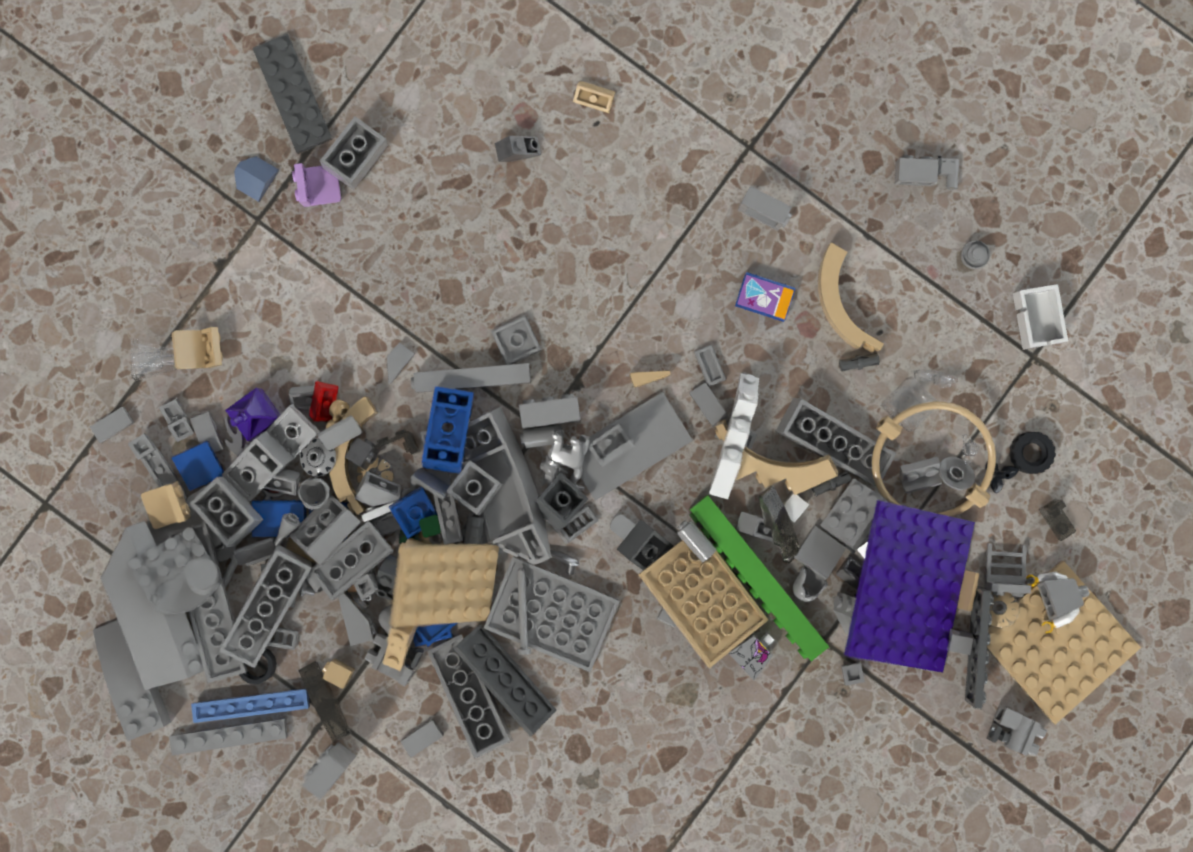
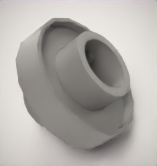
M971 241L961 250V261L970 269H980L988 263L990 250L982 241Z

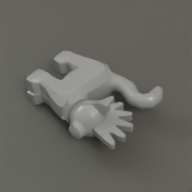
M554 428L552 432L554 442L550 447L548 455H546V461L540 464V469L546 473L542 486L547 481L549 486L560 472L567 477L565 474L568 473V470L561 466L565 465L574 469L569 480L583 492L585 487L577 485L576 482L582 476L584 456L588 450L590 436L581 434L579 439L572 436L571 446L564 444V431Z

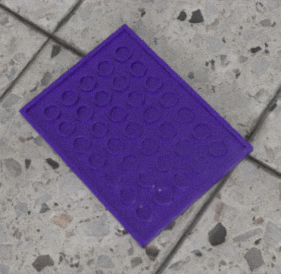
M877 500L844 655L943 673L948 652L949 633L954 624L975 522Z

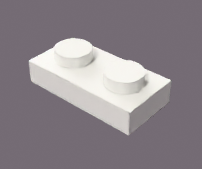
M396 501L385 503L380 508L373 506L366 509V513L361 515L363 521L368 522L390 513L391 511L388 506Z

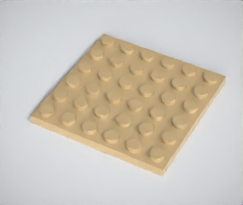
M1060 561L1049 571L1066 575L1068 579H1075L1078 587L1085 585L1064 561ZM1036 585L1031 587V594L1024 593V597H1020L1015 601L1018 603L1019 613L1014 615L1017 617L1014 622L1007 619L1009 625L1006 627H995L992 625L988 627L990 644L987 645V650L1051 722L1056 725L1141 647L1090 590L1089 596L1082 598L1084 605L1079 607V613L1071 623L1059 628L1054 627L1052 632L1045 633L1051 630V625L1044 624L1041 626L1042 623L1045 621L1053 622V619L1049 620L1041 594Z

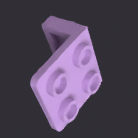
M302 163L294 164L295 171H292L294 182L297 183L295 197L302 206L309 207L341 201L339 179L323 169L322 166L305 168Z

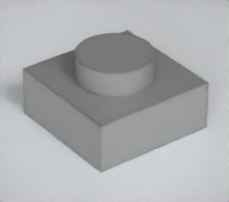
M860 662L841 665L844 685L865 682Z

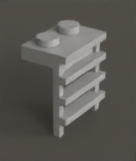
M618 424L591 442L588 448L603 468L635 445L631 439L629 440Z
M987 543L986 581L984 588L993 591V595L1004 596L1005 592H1011L1012 596L1024 597V593L1031 594V586L1025 584L1027 546L1022 545L1021 553L992 551V543ZM992 555L1021 557V564L991 562ZM991 567L1021 568L1020 576L991 574Z

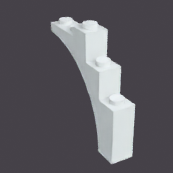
M741 373L728 429L711 481L709 492L711 495L728 499L740 468L742 452L749 436L751 420L758 403L759 378L753 375Z

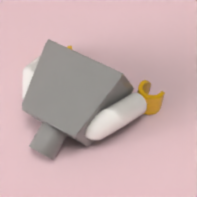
M1057 572L1039 574L1038 577L1034 575L1026 576V579H1035L1033 584L1027 585L1031 587L1038 586L1049 620L1053 619V622L1045 621L1042 623L1041 626L1044 624L1051 625V630L1045 633L1052 632L1054 627L1059 628L1071 623L1078 615L1079 607L1084 605L1082 598L1089 596V589L1086 585L1078 587L1075 579H1068L1066 575Z

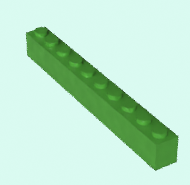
M706 495L689 508L691 519L703 526L701 531L707 538L711 537L715 541L713 546L720 554L723 552L727 556V559H725L727 564L732 569L735 567L739 571V574H737L739 579L744 584L747 582L751 586L749 590L756 599L759 597L763 601L761 606L767 614L771 612L775 616L773 621L779 629L784 628L787 634L785 636L791 644L796 643L799 649L797 651L803 659L808 658L810 661H813L828 649L827 643L712 499Z

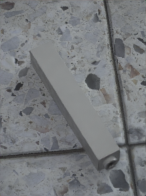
M529 363L416 372L414 377H411V387L417 393L434 392L435 386L459 390L531 384Z

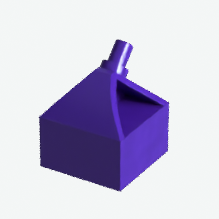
M257 387L225 410L231 418V425L237 426L249 442H252L256 437L264 433L281 415L264 390Z

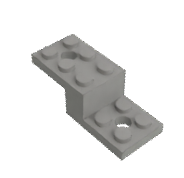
M291 404L264 433L250 443L222 475L250 502L279 472L295 459L320 431ZM289 428H295L297 435L291 434ZM245 471L251 473L252 479L246 477Z

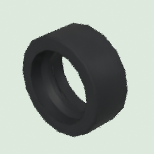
M266 648L262 654L268 662V669L265 674L257 677L252 676L247 671L239 674L242 680L256 685L271 678L276 671L277 665L272 651Z

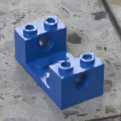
M435 386L422 456L423 468L460 474L464 461V448L469 418L471 419L474 392ZM445 423H451L454 428L451 432H444L442 426Z

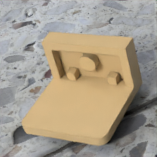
M209 327L203 330L173 331L172 343L175 367L177 369H202L222 365L223 355L220 350L221 337L218 333V327Z
M178 481L141 494V499L154 529L176 522L180 523L191 517L190 508L185 502L183 489Z

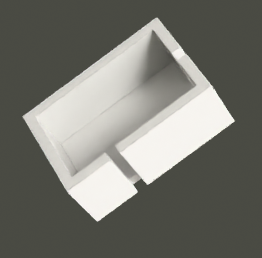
M1058 284L1013 293L1015 309L1020 310V313L1016 315L1023 350L1068 342Z

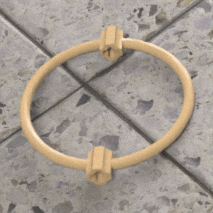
M936 401L912 406L896 415L893 419L888 415L881 418L876 427L881 433L873 450L872 473L879 493L889 503L901 505L889 494L881 478L880 455L887 437L893 440L899 436L903 428L899 423L915 413L932 409L953 411L969 419L981 432L988 452L987 470L980 486L974 483L970 488L966 489L964 496L968 498L967 501L951 510L937 514L954 517L968 510L974 504L981 508L989 502L991 495L986 490L991 483L995 471V446L986 425L974 413L953 403Z

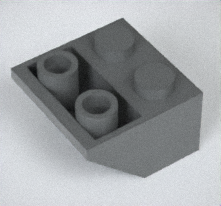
M388 555L384 559L376 578L378 590L374 594L390 601L394 599L399 558Z

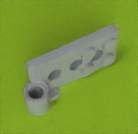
M368 521L336 547L320 565L317 563L312 567L305 579L316 593L324 590L333 601L394 550L371 521ZM365 543H369L371 550L364 554L362 546ZM354 555L356 558L355 564L348 566L347 558ZM335 568H339L341 571V575L337 579L332 577V571Z

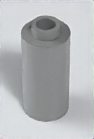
M562 425L524 429L523 434H520L521 445H525L526 449L552 445L554 442L552 432L554 428L562 429Z
M685 520L677 527L679 530L677 532L678 536L701 562L706 561L716 552L717 549L692 521L687 522Z

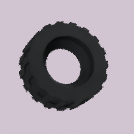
M1025 432L1020 434L1012 441L1013 443L1009 448L1011 463L1019 471L1026 474L1045 472L1054 463V457H1056L1053 441L1041 432ZM1030 443L1037 444L1042 452L1040 459L1036 462H1029L1023 456L1025 446Z

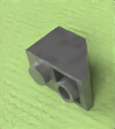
M508 136L495 143L499 162H514L541 155L537 136Z

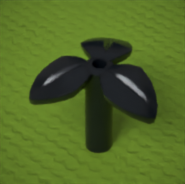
M996 463L993 474L995 477L990 483L992 491L999 493L1004 485L1002 479L1009 480L1019 472V469L1013 466H1004L999 471L998 464Z

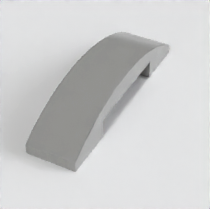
M145 433L128 443L137 459H141L158 487L176 481L182 487L165 457ZM183 489V493H184V496H183V497H184V499H187L186 493H185V491H184V489Z

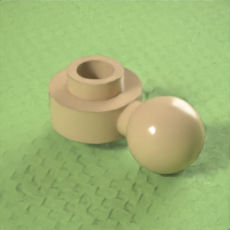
M338 399L331 404L329 413L333 418L327 422L326 429L340 422L349 410L348 403Z

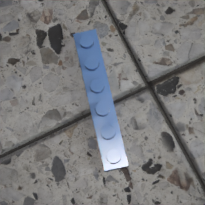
M308 688L194 702L191 704L193 723L308 709L310 708Z

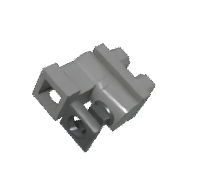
M378 633L373 643L380 646L381 649L379 653L370 649L365 660L373 664L371 668L397 680L399 684L406 686L410 682L424 650L422 648L414 649L410 647L406 659H411V665L404 662L401 671L383 664L388 646V636Z
M999 704L993 720L1012 730L1007 733L1002 730L1001 726L993 722L987 739L993 743H996L999 739L1004 742L1005 747L1026 756L1028 754L1037 755L1039 745L1033 743L1035 736L1043 739L1047 729L1042 727L1039 722Z

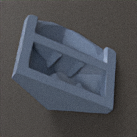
M257 156L240 161L234 171L236 188L260 202L279 170Z

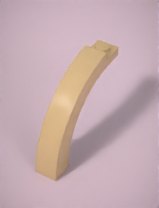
M830 243L823 254L818 273V293L823 312L835 332L849 345L857 349L863 344V348L872 353L880 351L884 343L858 328L843 308L839 295L838 281L842 262L848 252Z
M365 396L356 402L341 420L353 416L361 428L378 412L369 397ZM352 438L334 448L336 451V463L329 474L333 489L340 503L348 500L349 503L347 505L350 511L359 515L365 512L366 508L363 503L355 499L356 492L350 480L348 459L345 458L349 451V446L354 440Z

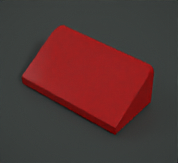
M315 382L309 416L314 422L329 421L333 418L329 413V409L337 398L339 389L337 385Z

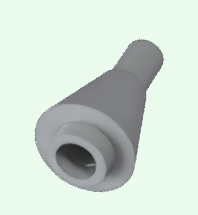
M283 514L279 534L273 542L275 546L277 544L281 546L284 539L300 525L299 518L295 514Z

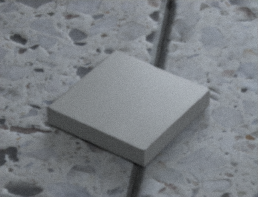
M526 315L491 331L506 365H511L542 351Z
M814 526L794 558L826 580L846 547Z

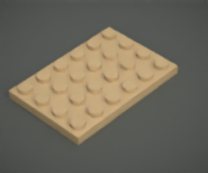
M681 540L638 574L708 668H711L768 621V618L717 551L706 561L701 562L686 543Z
M489 544L401 545L390 625L393 627L487 621L491 610L499 547Z

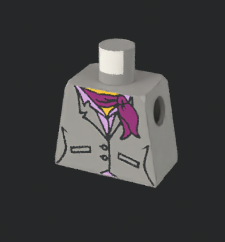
M768 633L759 640L751 634L731 650L729 655L755 680L773 655L767 648L775 640Z

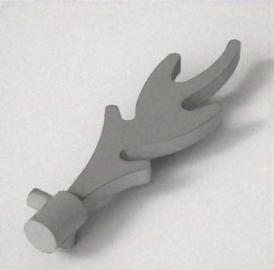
M225 417L227 431L233 439L232 443L225 439V443L234 454L239 456L249 445L246 444L242 448V433L237 428V434H234L229 425L228 417ZM245 471L246 477L252 479L251 473Z

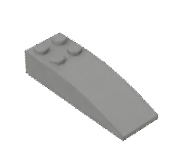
M793 398L776 432L820 457L829 454L835 465L876 486L872 473V455L876 442L803 399ZM884 446L880 455V474L882 480L896 453Z
M277 544L219 651L255 668L311 570L312 561Z
M118 620L94 629L96 648L104 678L127 741L171 723L158 687L144 689Z
M461 634L427 652L474 758H480L512 742L513 739L492 692L453 649L464 639V636Z

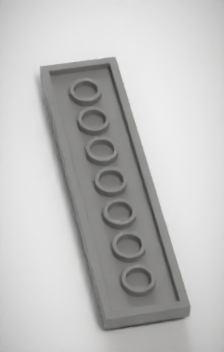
M204 522L168 532V537L172 538L185 529L192 527L210 559L216 565L220 575L218 589L205 603L189 611L206 679L210 683L245 673L247 668L245 663L219 651L234 620L209 527Z

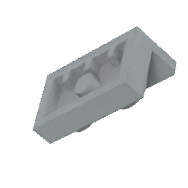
M938 457L900 466L899 479L905 493L942 484V479L938 472L940 469Z

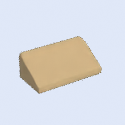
M579 81L573 102L609 113L616 92Z
M965 570L957 608L972 611L979 573Z

